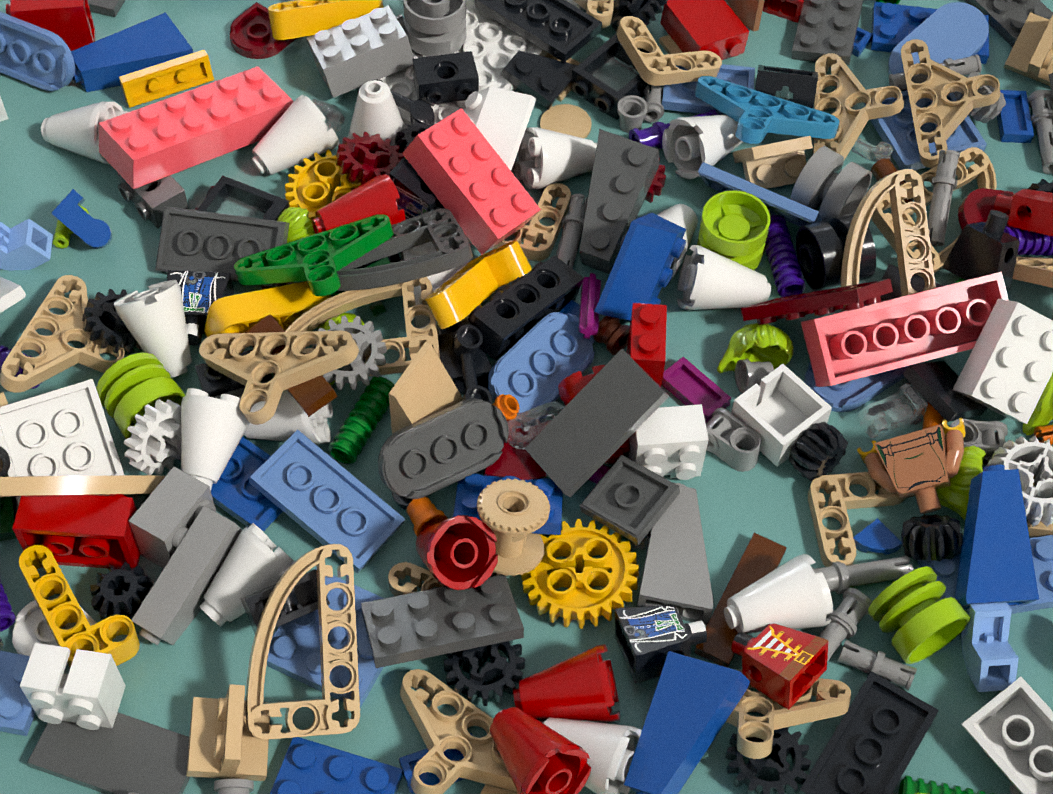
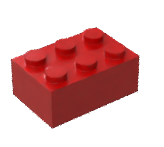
M110 494L109 496H21L12 529L23 551L33 545H43L52 552L58 565L108 569L109 564H111L116 569H120L124 561L130 564L131 569H133L139 563L141 553L129 524V520L137 511L132 497L122 494Z

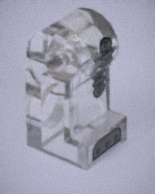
M909 382L901 386L897 393L864 407L858 413L856 420L872 441H878L921 423L928 403Z

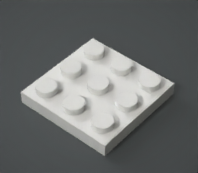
M93 379L0 407V446L10 456L9 477L125 475ZM16 497L19 505L21 497Z

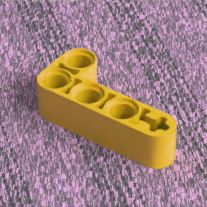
M294 0L276 3L268 7L272 36L277 40L312 36L321 30H328L341 25L346 20L366 15L376 8H383V0Z
M514 240L468 262L428 295L425 300L440 328L445 329L468 316L500 286L529 273L532 267L518 241Z
M305 281L223 297L210 305L204 332L206 337L214 334L244 333L270 314L285 331L305 312L332 296L331 294L326 296L313 295L309 284Z
M33 545L21 553L19 566L58 646L67 647L71 651L67 661L70 668L77 649L111 654L116 666L130 660L137 654L140 643L134 623L129 617L114 615L90 626L52 552L43 545ZM42 567L47 575L40 578L37 569ZM54 594H61L56 599L47 600L50 596ZM68 623H76L70 629H62ZM119 635H128L123 641L113 642V639Z

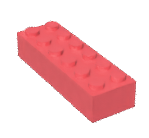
M257 66L98 123L99 153L133 189L260 141L290 107L293 100Z
M1002 272L866 305L860 309L842 311L802 321L801 326L816 386H833L973 349L997 300H1008Z

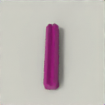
M590 273L589 277H584L581 286L579 332L583 333V338L590 339L591 335H597L599 328V314L594 311L600 299L601 280L596 279V274Z

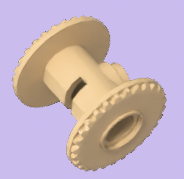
M507 478L506 480L500 479L487 485L478 496L477 512L481 520L494 532L497 539L495 544L498 563L493 572L504 576L529 573L539 565L544 555V543L541 536L532 532L540 529L549 518L550 504L548 498L538 486L532 485L531 482L527 483L525 480L520 481L515 478L513 480Z

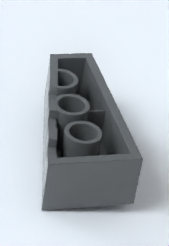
M599 129L579 249L583 265L610 274L620 251L623 236L628 231L631 222L637 218L659 168V149Z

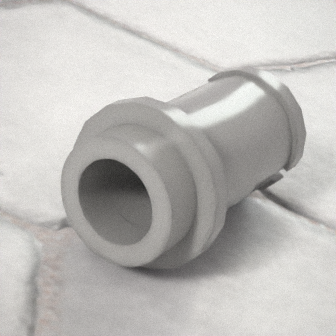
M649 85L644 89V100L648 105L647 115L644 119L648 122H657L664 114V107L662 105L663 89L660 86L651 85V93Z

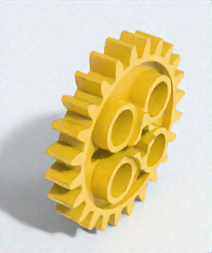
M330 150L326 151V157H321L317 152L314 153V161L304 158V167L295 165V174H288L289 183L285 184V199L289 200L290 207L307 209L309 211L308 217L311 221L316 218L315 212L361 185L358 179L351 182L349 180L350 174L343 175L340 173L341 167L336 166L337 157L336 155L333 156Z
M577 519L575 527L572 528L569 527L566 521H562L560 535L549 534L547 538L539 534L544 543L543 558L534 570L521 575L523 591L528 594L530 605L537 604L539 615L549 611L551 623L555 622L559 617H563L564 627L567 628L572 620H577L579 628L583 629L585 620L590 619L596 627L598 626L599 616L602 615L605 619L611 621L612 609L624 608L623 601L632 602V590H637L638 588L636 577H639V566L636 565V552H631L630 541L621 542V535L617 532L609 535V528L605 525L600 530L596 529L595 520H592L588 527H583L581 520ZM595 555L603 556L602 558H592ZM560 556H565V557H567L566 559H562V560L556 559L557 557H560ZM595 586L605 587L601 590L592 589ZM560 587H567V588H568V589L565 590V591H557V590H556L557 588H560Z

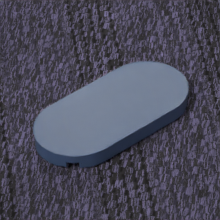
M951 2L941 6L894 47L888 61V73L904 72L901 48L907 41L913 39L924 41L928 46L930 59L937 63H943V60L948 58L957 60L977 54L983 47L989 33L988 22L979 9L964 2ZM913 52L914 64L919 63L918 53Z
M0 12V73L46 91H55L68 85L75 73V63L71 50L64 40L49 30Z
M560 312L548 314L496 361L488 377V388L493 401L495 402V399L502 394L514 396L520 407L515 417L518 419L535 417L548 408L559 397L558 384L578 371L583 373L594 359L593 335L590 336V339L583 338V333L579 332V317L570 313L565 315Z
M810 362L805 374L804 383L832 407L831 411L848 412L859 408L905 378L903 373L909 366L833 386L817 387Z

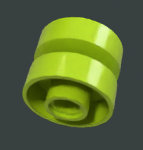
M724 191L714 195L706 202L703 208L697 245L755 270L762 260L770 226L768 208L759 198L743 191Z

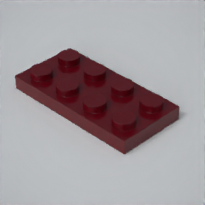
M884 279L774 298L741 308L743 321L757 319L758 325L776 322L777 319L793 320L813 313L814 316L833 313L839 309H844V311L865 307L864 305L881 302L880 296L891 293L893 290L891 280Z

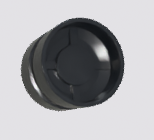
M855 213L832 218L829 223L820 221L799 228L796 236L797 258L801 272L812 290L820 291L841 286L844 247ZM869 227L867 228L862 248L859 281L871 278L876 269V249Z

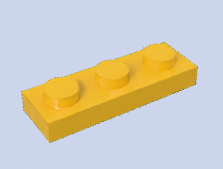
M204 49L120 76L119 80L126 103L131 108L213 81L214 77L208 54Z

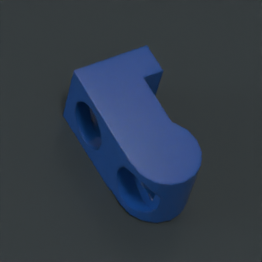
M72 189L52 211V214L92 248H105L112 240L110 227L106 222L94 219L80 206L85 199Z

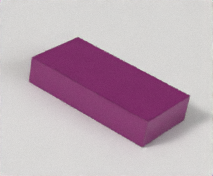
M685 357L679 359L663 373L662 385L685 406L702 404L705 423L713 418L712 414L717 408L726 409L730 405L731 397Z

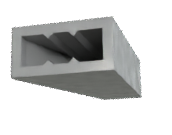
M675 483L679 486V495L652 527L637 607L672 605L676 607L682 620L690 622L703 621L707 625L714 602L697 492L694 488H689L681 483Z
M203 506L132 618L134 623L142 627L139 635L156 645L160 643L161 639L171 645L175 644L201 611L199 606L205 601L204 595L242 531L237 524L210 508Z

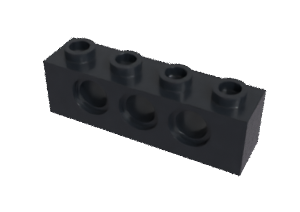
M556 255L544 263L542 261L537 263L528 275L518 277L510 288L504 292L502 290L498 291L489 303L483 307L479 305L471 312L468 317L469 325L477 327L483 335V342L479 348L492 359L497 360L541 319L550 313L560 312L571 300L574 301L584 277Z

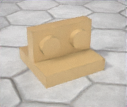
M1031 12L1029 13L1005 62L1004 68L1050 86L1048 74L1053 73V15L1049 20Z
M811 136L733 151L735 163H743L746 181L768 189L796 183L799 174L806 165L804 150L813 148Z
M230 684L225 698H193L186 776L265 781L267 777L269 740L259 739L253 736L247 729L246 701H244L245 685ZM267 710L261 711V717L254 719V725L260 726L262 732H267L268 725H270V716H268Z

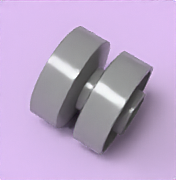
M403 0L405 33L408 36L411 49L421 55L430 57L452 54L463 46L466 40V0Z
M823 146L812 155L802 169L790 199L814 210L820 207L819 213L822 221L829 223L832 218L856 212L870 186L872 172L854 162H850L842 169L844 157Z

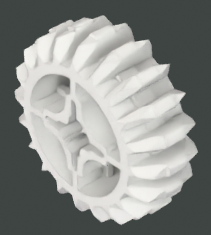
M1021 435L1015 442L1008 440L1004 443L1003 447H999L994 452L987 466L1005 465V470L1019 469L1026 519H1029L1032 527L1038 525L1040 521L1048 527L1053 523V447L1050 446V438L1044 441V443H1040L1035 435L1028 442Z

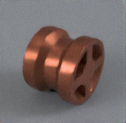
M605 316L599 322L598 334L593 335V338L598 343H604L607 351L612 355H616L627 346L630 326L622 325L619 318Z

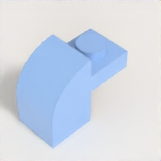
M30 219L12 228L0 222V269L8 271L30 270L49 261L53 234Z
M1007 602L970 604V622L968 628L961 632V643L967 673L978 692L1003 691L1016 681L1019 658L1008 642L1012 609Z

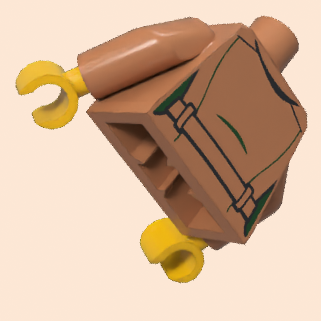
M959 418V425L949 427L947 420H943V428L939 424L877 443L873 440L871 441L873 448L870 451L863 452L861 447H858L857 452L865 463L870 477L888 493H898L902 499L915 496L920 514L931 513L941 509L936 490L951 486L950 478L958 474L964 454V437L966 435L963 418Z

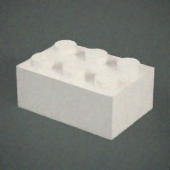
M998 299L953 390L1006 418L1027 424L1053 373V320L1019 302Z

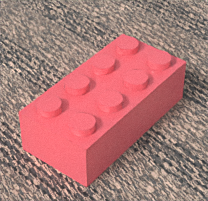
M462 108L418 134L402 153L444 208L452 212L465 235L481 255L518 231L541 210Z

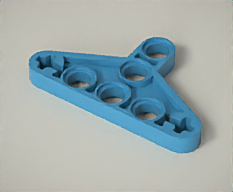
M701 76L698 78L695 90L696 97L737 121L738 126L735 136L740 141L758 144L763 141L767 133L802 137L811 136L812 138L832 139L836 136L840 121L834 115L716 77Z

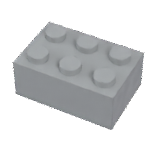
M389 5L383 8H376L356 19L346 20L343 24L331 29L321 30L307 38L316 66L333 98L359 88L368 81L381 79L413 66L412 59H414L408 36Z

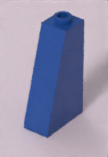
M165 12L71 51L75 63L73 81L75 83L80 82L86 92L121 86L120 76L191 54L193 49Z
M1005 465L986 466L982 468L983 472L971 479L955 599L963 609H970V604L1007 602L1009 606L1027 605L1039 600L1019 469L1005 470Z
M668 651L624 785L635 791V794H678L748 689L750 680L738 670Z

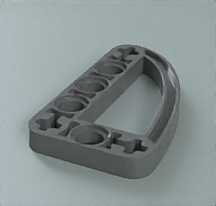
M449 209L432 210L393 224V236L389 240L337 271L341 286L337 291L384 287L424 278L462 266L473 257L469 240ZM428 242H432L436 249V252L404 261L354 269Z

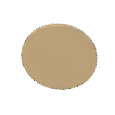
M559 104L552 106L543 113L540 119V128L584 139L591 131L592 123L590 116L582 108L575 105Z

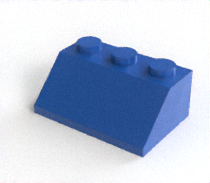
M649 213L633 220L594 312L630 321L633 303L660 305L661 299L657 297L661 288H665L672 278L673 270L670 267L674 257L679 258L684 250L686 240L683 239L686 229L654 213Z

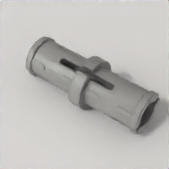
M845 640L837 661L867 674H870L872 671L909 691L917 668L886 657L885 652L878 650L876 653L848 640Z

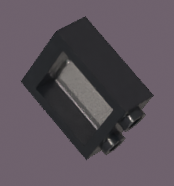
M616 34L572 70L571 91L615 120L620 117L617 107L618 102L623 97L635 95L643 98L644 89L648 85L651 91V85L641 78ZM637 48L638 50H640V51H642V52L649 53L648 51H646V50H644V49Z
M222 175L216 185L210 187L205 200L199 208L197 207L194 210L277 221L280 214L285 209L290 208L289 200Z

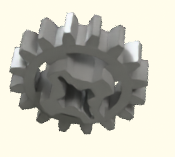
M346 315L341 318V324L338 325L332 319L329 320L330 329L328 331L342 330L349 332L359 348V353L352 363L328 372L323 377L329 384L336 380L337 388L340 390L344 387L345 383H349L352 390H356L358 381H362L366 386L369 385L368 376L371 374L379 377L380 372L377 365L382 366L386 364L383 354L387 352L385 342H381L383 340L381 331H374L373 322L368 321L363 326L360 316H356L353 322H348ZM319 328V329H318V331H326L325 329H322V328ZM312 344L313 349L316 348L317 344ZM370 355L368 361L364 364L365 358Z

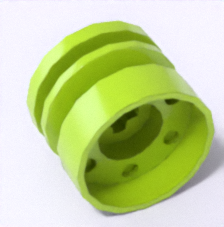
M144 352L132 354L117 361L105 371L96 387L101 405L105 407L107 414L114 419L115 425L126 439L132 435L127 430L128 427L134 426L137 422L135 415L143 416L147 404L155 407L156 401L160 399L163 402L171 400L181 406L182 399L186 396L179 385L171 379L170 373L163 367L160 360L155 355Z
M928 566L917 568L893 582L872 601L868 608V614L874 621H880L879 628L883 633L897 631L891 640V644L906 664L920 662L944 648L970 622L969 615L955 598L949 597L940 600L946 591V586L943 582L936 581L937 574Z

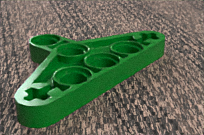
M373 215L246 256L234 264V270L239 283L242 285L308 281L313 295L326 296L334 293L341 286L337 271L389 240L393 236V228L387 215Z

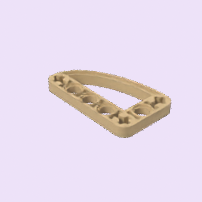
M976 147L962 151L956 170L958 177L956 189L977 179L978 189L996 190V174L987 154ZM967 162L975 163L971 165L968 169H966L965 164ZM938 165L920 175L923 181L926 206L931 204L933 192L925 188L924 181L932 183V178L936 176ZM906 182L900 187L907 190L912 188L911 182ZM888 192L877 205L871 219L896 252L892 212L891 214L883 212L891 207ZM908 208L904 210L902 218L906 225L914 226L915 222L910 215L915 212ZM958 237L939 253L931 244L934 273L943 267ZM915 241L908 243L906 248L909 257L917 259L921 254L919 244ZM916 246L918 249L912 252L911 250Z
M913 169L899 170L876 182L865 194L854 214L844 247L841 287L859 284L861 254L866 231L877 205L889 192L902 296L917 293L910 284L911 277L915 273L920 274L924 278L925 286L922 291L936 288L923 181L919 173ZM903 180L911 182L912 188L907 190L906 188H901L900 182ZM907 198L908 200L914 198V202L901 204V200ZM906 208L912 209L916 213L917 221L914 226H908L903 221L902 215ZM910 241L917 242L921 248V254L917 259H913L907 254L906 248Z
M427 277L384 287L342 292L314 306L285 330V332L313 331L328 319L354 308L388 298L403 296L407 337L383 339L381 341L385 342L387 350L394 349L398 351L400 357L394 363H386L382 366L377 365L380 375L404 372L425 342L432 345L440 358L436 319L425 300L433 292L431 282ZM416 286H420L422 290V304L416 305L413 293ZM417 315H425L430 319L429 325L422 329L415 328L411 321ZM306 348L302 352L308 354L314 349ZM404 348H409L410 361H406ZM370 355L366 357L364 364L368 361Z
M165 476L0 477V497L151 494Z
M341 544L324 545L298 558L279 579L264 607L250 655L245 708L247 729L253 736L259 739L269 740L343 734L351 732L359 723L360 697L353 557L349 549ZM332 550L337 552L338 557H344V564L338 566L337 574L338 577L346 576V584L334 582L325 585V577L333 578L332 566L325 565V558L331 557ZM316 566L322 699L263 703L267 659L278 617L297 582L311 568ZM334 588L344 591L347 598L345 606L338 611L330 609L326 603L328 592ZM339 626L347 631L348 642L343 648L334 649L328 642V634L331 629ZM338 665L347 667L350 672L348 684L341 688L333 686L329 678L331 670ZM331 692L336 694L351 692V699L343 698L344 709L351 711V718L345 719L343 726H340L339 721L332 719V713L339 710V699L330 700ZM301 707H308L314 715L312 725L303 730L296 728L292 720L294 712ZM280 708H287L285 723L288 731L281 732L283 725L281 723L268 725L267 732H262L260 726L254 725V719L261 717V711L267 710V714L270 717H282Z

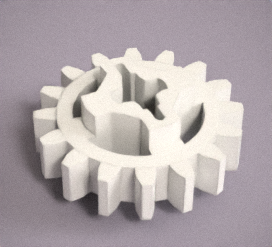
M159 399L156 401L155 407L148 404L145 406V414L143 416L135 415L136 424L129 426L127 429L132 435L124 440V444L130 447L124 453L127 458L131 459L129 464L147 475H152L153 472L161 475L164 466L171 470L173 468V460H181V406L171 400L163 402Z

